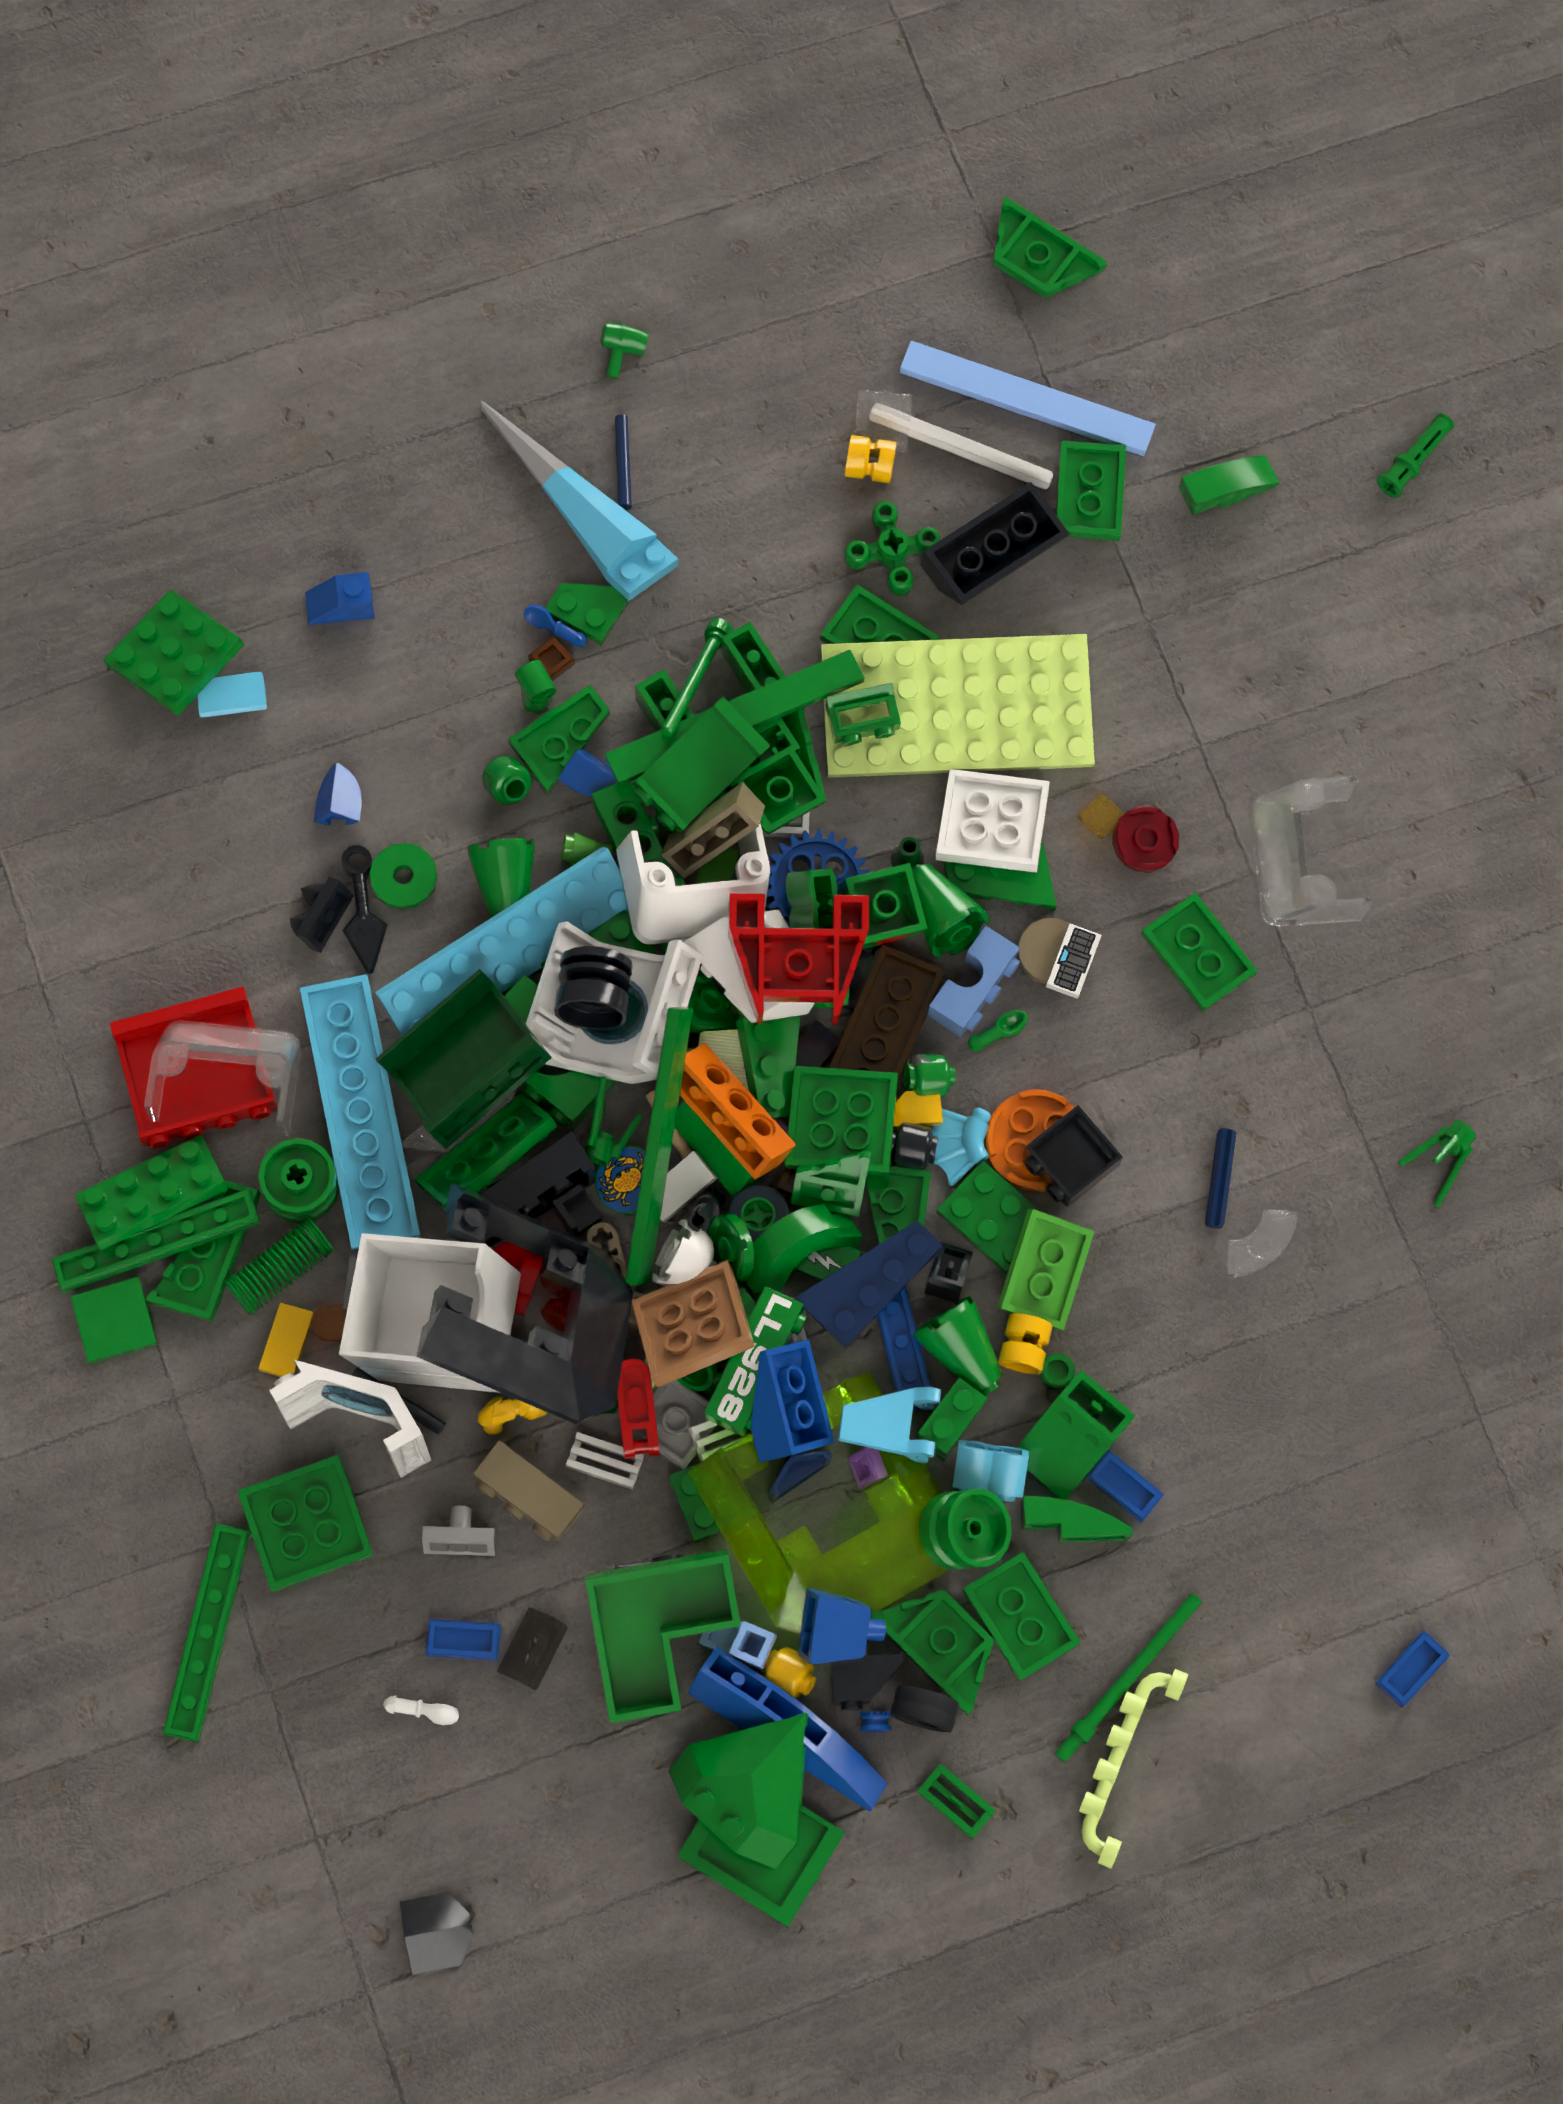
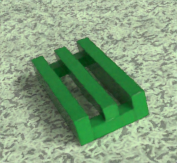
M941 1763L917 1791L922 1798L970 1839L976 1836L996 1811ZM940 1775L985 1812L982 1817H979L936 1779ZM930 1786L975 1823L973 1828L928 1791Z

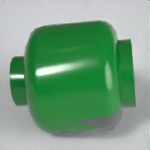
M917 1054L911 1058L909 1063H905L903 1069L904 1087L906 1090L914 1091L918 1096L940 1094L942 1098L948 1093L949 1087L955 1085V1068L953 1065L949 1066L948 1060L943 1054Z

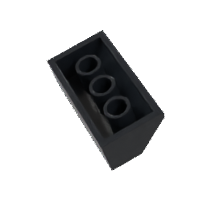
M1030 482L924 550L920 565L940 592L963 605L1067 538L1070 533L1032 482Z

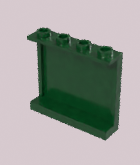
M479 969L375 1060L391 1075L424 1121L422 1125L426 1131L447 1149L552 1057L500 989Z

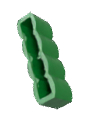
M832 869L788 873L785 888L788 901L792 906L789 918L790 928L832 929V902L834 895H837V882ZM849 989L843 1005H847L848 1003ZM815 1003L812 1008H829L831 1003Z

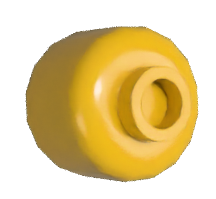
M783 1647L779 1651L774 1649L769 1654L763 1670H761V1674L766 1679L795 1699L801 1694L807 1696L816 1682V1677L813 1676L814 1664L806 1662L799 1657L797 1651L789 1647Z

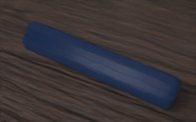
M1220 1128L1217 1132L1205 1225L1215 1229H1221L1225 1223L1237 1134L1235 1130Z

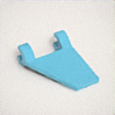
M915 1387L844 1405L841 1410L838 1441L904 1455L915 1462L927 1463L928 1457L932 1458L934 1456L935 1442L909 1439L913 1404L920 1409L933 1411L934 1405L940 1403L941 1390L934 1387Z

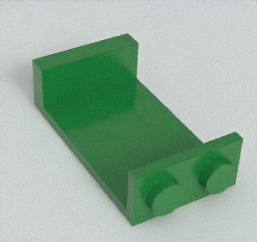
M723 696L632 784L636 788L634 794L645 806L648 807L652 804L660 813L657 818L669 831L672 832L676 829L680 833L755 759L763 754L770 745Z

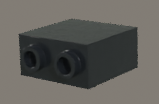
M1079 1105L1025 1146L1022 1155L1025 1158L1023 1163L1028 1171L1035 1177L1039 1175L1047 1184L1045 1188L1051 1198L1057 1203L1062 1201L1066 1207L1070 1206L1115 1170L1123 1158Z

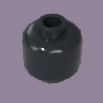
M906 1122L901 1123L898 1126L897 1133H893L891 1152L893 1153V1163L898 1167L926 1169L928 1163L934 1164L938 1137L933 1136V1131L929 1126Z

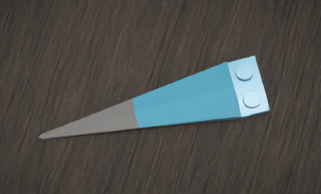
M481 401V411L544 489L605 579L628 601L678 567V558L656 538V533L492 407Z

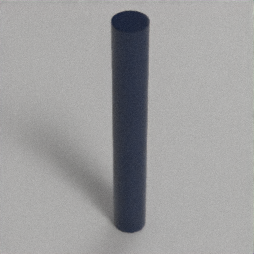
M617 415L615 416L618 504L624 510L632 508L628 416Z

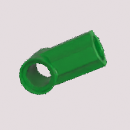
M540 660L528 662L515 672V677L521 687L522 703L526 711L541 715L549 711V704L553 700L552 696H554L557 690Z

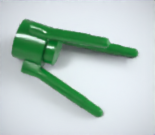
M605 1076L600 1078L591 1131L585 1153L591 1162L600 1166H609L611 1158L620 1159L624 1146L644 1117L643 1113L639 1112L616 1145L613 1143L614 1137L612 1135L601 1132L606 1106L604 1095L607 1078Z
M1455 1120L1449 1128L1443 1126L1436 1135L1399 1160L1398 1165L1404 1166L1440 1140H1442L1440 1142L1442 1149L1433 1158L1434 1164H1438L1447 1154L1452 1156L1459 1154L1434 1202L1435 1207H1440L1465 1159L1473 1151L1470 1145L1476 1139V1134L1469 1125L1463 1121Z

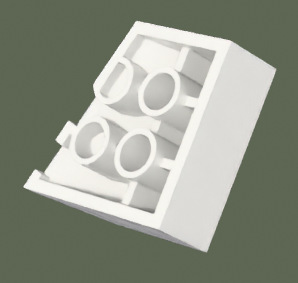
M779 910L764 912V928H789ZM722 917L683 943L703 955L700 970L708 978L713 976L725 988L724 995L751 1023H755L756 1019L728 937V917ZM764 1002L762 1021L808 1014L815 1003Z

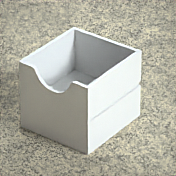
M362 1233L339 1355L379 1381L498 1392L416 1356L422 1327L429 1321L434 1292L440 1285L473 1298L470 1319L510 1335L521 1273L483 1243Z

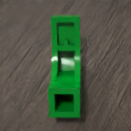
M824 1204L799 1209L775 1222L754 1241V1266L750 1277L745 1282L753 1293H762L765 1286L781 1292L793 1269L804 1258L826 1248L858 1247L863 1236L847 1214H831Z

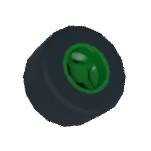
M751 1185L741 1189L732 1197L727 1214H735L743 1220L754 1243L766 1229L789 1215V1208L784 1197L775 1189L765 1185Z

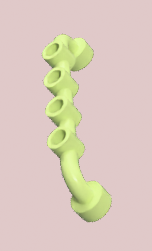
M1175 1669L1173 1675L1161 1672L1149 1674L1141 1680L1134 1694L1127 1691L1119 1710L1126 1714L1121 1727L1113 1725L1106 1745L1113 1747L1108 1760L1100 1758L1093 1775V1779L1099 1781L1095 1793L1092 1794L1087 1791L1079 1812L1086 1814L1081 1829L1083 1841L1089 1850L1100 1856L1098 1863L1110 1869L1113 1867L1122 1841L1108 1836L1106 1842L1101 1841L1096 1835L1097 1824L1150 1692L1155 1687L1167 1688L1165 1696L1178 1701L1189 1675Z

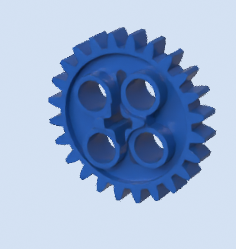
M817 829L814 838H810L808 832L804 830L802 841H798L794 835H791L789 838L790 847L780 842L778 850L781 856L776 853H771L769 859L775 866L770 865L771 877H769L768 884L770 890L767 892V899H773V902L768 906L767 911L779 910L783 918L788 921L787 925L790 928L789 918L792 906L786 895L785 884L787 874L794 872L791 863L796 860H802L807 863L809 870H815L814 857L816 855L820 856V869H825V865L829 862L838 863L842 867L843 873L835 876L837 895H840L838 885L845 878L870 873V870H860V867L866 861L865 857L858 859L853 857L858 849L857 846L849 850L844 848L847 838L844 837L839 843L834 842V832H831L827 839H822L821 830Z

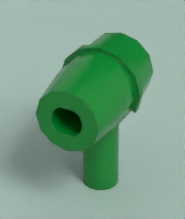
M607 322L604 325L600 338L601 345L611 349L606 377L618 379L624 353L644 355L649 333L627 326L625 323Z

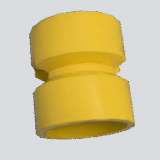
M851 435L845 477L863 480L868 475L874 482L890 484L897 442L879 439L876 443H871L869 437ZM870 456L879 458L878 463H869Z
M1018 1313L1009 1314L1004 1334L1009 1340L1002 1343L998 1363L1013 1371L1026 1374H1041L1046 1357L1042 1347L1049 1344L1053 1325L1039 1317Z

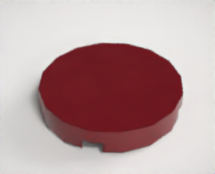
M1147 805L1131 808L1117 820L1113 829L1112 845L1116 856L1126 867L1136 872L1151 873L1162 869L1173 859L1179 848L1177 826L1170 816L1161 812V809Z

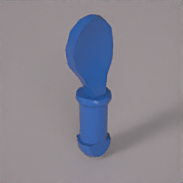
M533 604L525 608L523 616L532 626L550 630L553 636L556 635L568 641L574 647L581 648L586 645L587 639L583 633L562 624L560 620L554 622L549 611L544 607Z

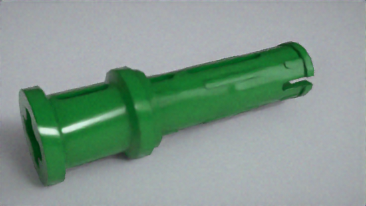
M1438 414L1408 451L1398 454L1393 459L1391 468L1386 473H1381L1378 476L1377 484L1379 488L1388 496L1398 498L1403 493V487L1407 482L1419 475L1420 465L1455 427L1453 420L1446 414Z

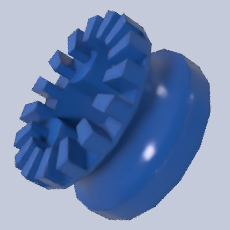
M874 1711L859 1713V1718L863 1719L860 1732L884 1733L892 1731V1726L888 1724V1719L891 1718L890 1712L881 1711L879 1714V1711H876V1715Z

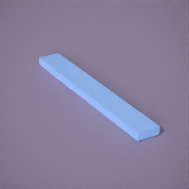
M912 340L900 367L901 374L1109 445L1126 446L1127 451L1141 456H1145L1156 426L1155 423Z

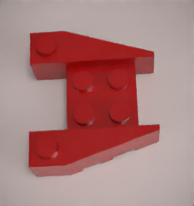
M730 893L728 937L756 1022L762 1023L764 1002L831 1003V1024H837L868 934L869 896L834 895L832 902V929L764 928L765 894Z

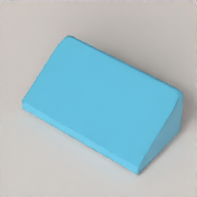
M262 672L214 677L197 695L199 715L202 718L267 709L266 688Z

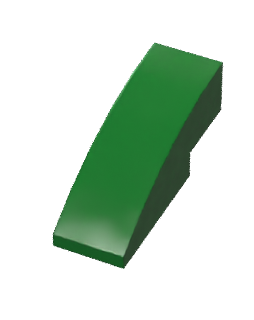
M1264 455L1224 462L1182 476L1179 490L1193 516L1217 505L1222 509L1279 486V481L1267 457Z
M1023 1496L1021 1500L1022 1530L1057 1529L1058 1543L1127 1541L1133 1535L1132 1527L1107 1513L1070 1500L1039 1496Z

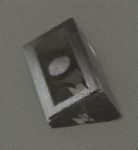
M529 1607L497 1672L530 1689L537 1690L567 1631V1625L555 1617Z

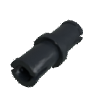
M714 1186L712 1190L709 1187L704 1195L696 1199L693 1204V1211L687 1218V1223L692 1230L699 1232L702 1228V1231H705L713 1219L720 1215L721 1206L726 1201V1194L721 1188Z

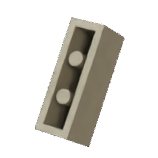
M742 782L704 809L682 832L679 833L677 830H674L670 833L661 856L683 878H686L759 827L765 805Z
M500 1440L473 1473L474 1479L478 1482L475 1487L491 1500L494 1496H497L506 1503L503 1507L505 1511L519 1521L525 1517L534 1524L532 1531L547 1542L552 1538L559 1543L585 1510L584 1503Z

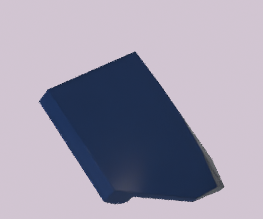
M829 1451L786 1456L769 1491L768 1499L773 1504L830 1465L832 1456Z

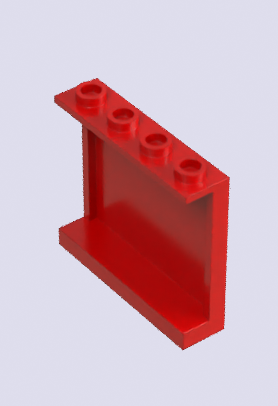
M244 986L109 1023L112 1036L117 1045L139 1130V1139L144 1147L160 1148L168 1145L171 1139L182 1136L185 1139H192L198 1135H203L204 1130L214 1127L220 1130L236 1126L238 1124L237 1121L250 1117L252 1120L264 1119L269 1117L272 1111L278 1110Z

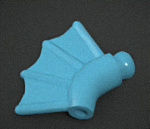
M975 1108L972 1117H966L942 1109L943 1123L941 1126H933L932 1128L933 1136L938 1137L934 1164L939 1165L946 1172L949 1186H954L975 1164L978 1165L989 1158V1154L984 1147V1138L989 1127L987 1122L990 1120L991 1115L982 1108Z

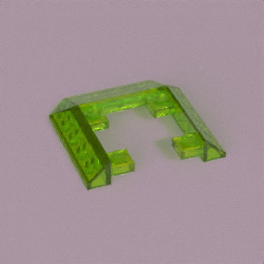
M870 1372L845 1379L842 1384L823 1394L832 1431L840 1426L841 1410L844 1405L883 1396ZM752 1434L724 1449L721 1447L687 1474L775 1626L800 1634L807 1588L861 1601L870 1607L872 1614L948 1571L931 1561L925 1554L920 1542L919 1522L922 1511L930 1499L941 1494L940 1489L924 1463L915 1462L904 1455L878 1450L890 1478L867 1490L864 1495L880 1522L824 1554L820 1552L805 1525L776 1541L742 1482L769 1465L768 1461L759 1463Z

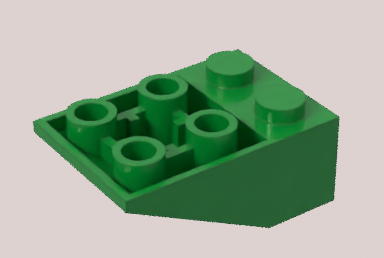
M1080 1370L1017 1448L1029 1451L1027 1471L1058 1498L1066 1500L1128 1428L1136 1415L1085 1372Z

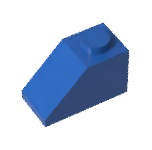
M369 572L335 575L305 592L309 625L375 618Z

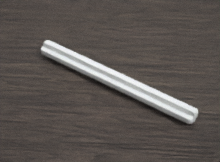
M875 403L871 409L869 416L871 422L1026 483L1032 482L1034 486L1044 490L1048 489L1052 482L1053 472L885 405Z

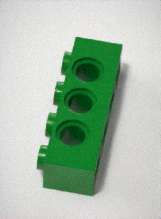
M631 782L620 787L616 783L592 793V806L616 857V849L631 831H638L640 844H646L650 848L646 853L642 854L644 863L660 862L672 871L670 864L661 856L665 845L661 846L656 837L660 834L653 816H646L643 810L645 805L635 796L634 791L636 788L633 789ZM623 815H632L636 820L631 824H622L619 818ZM672 871L675 886L685 885L680 874L674 875Z

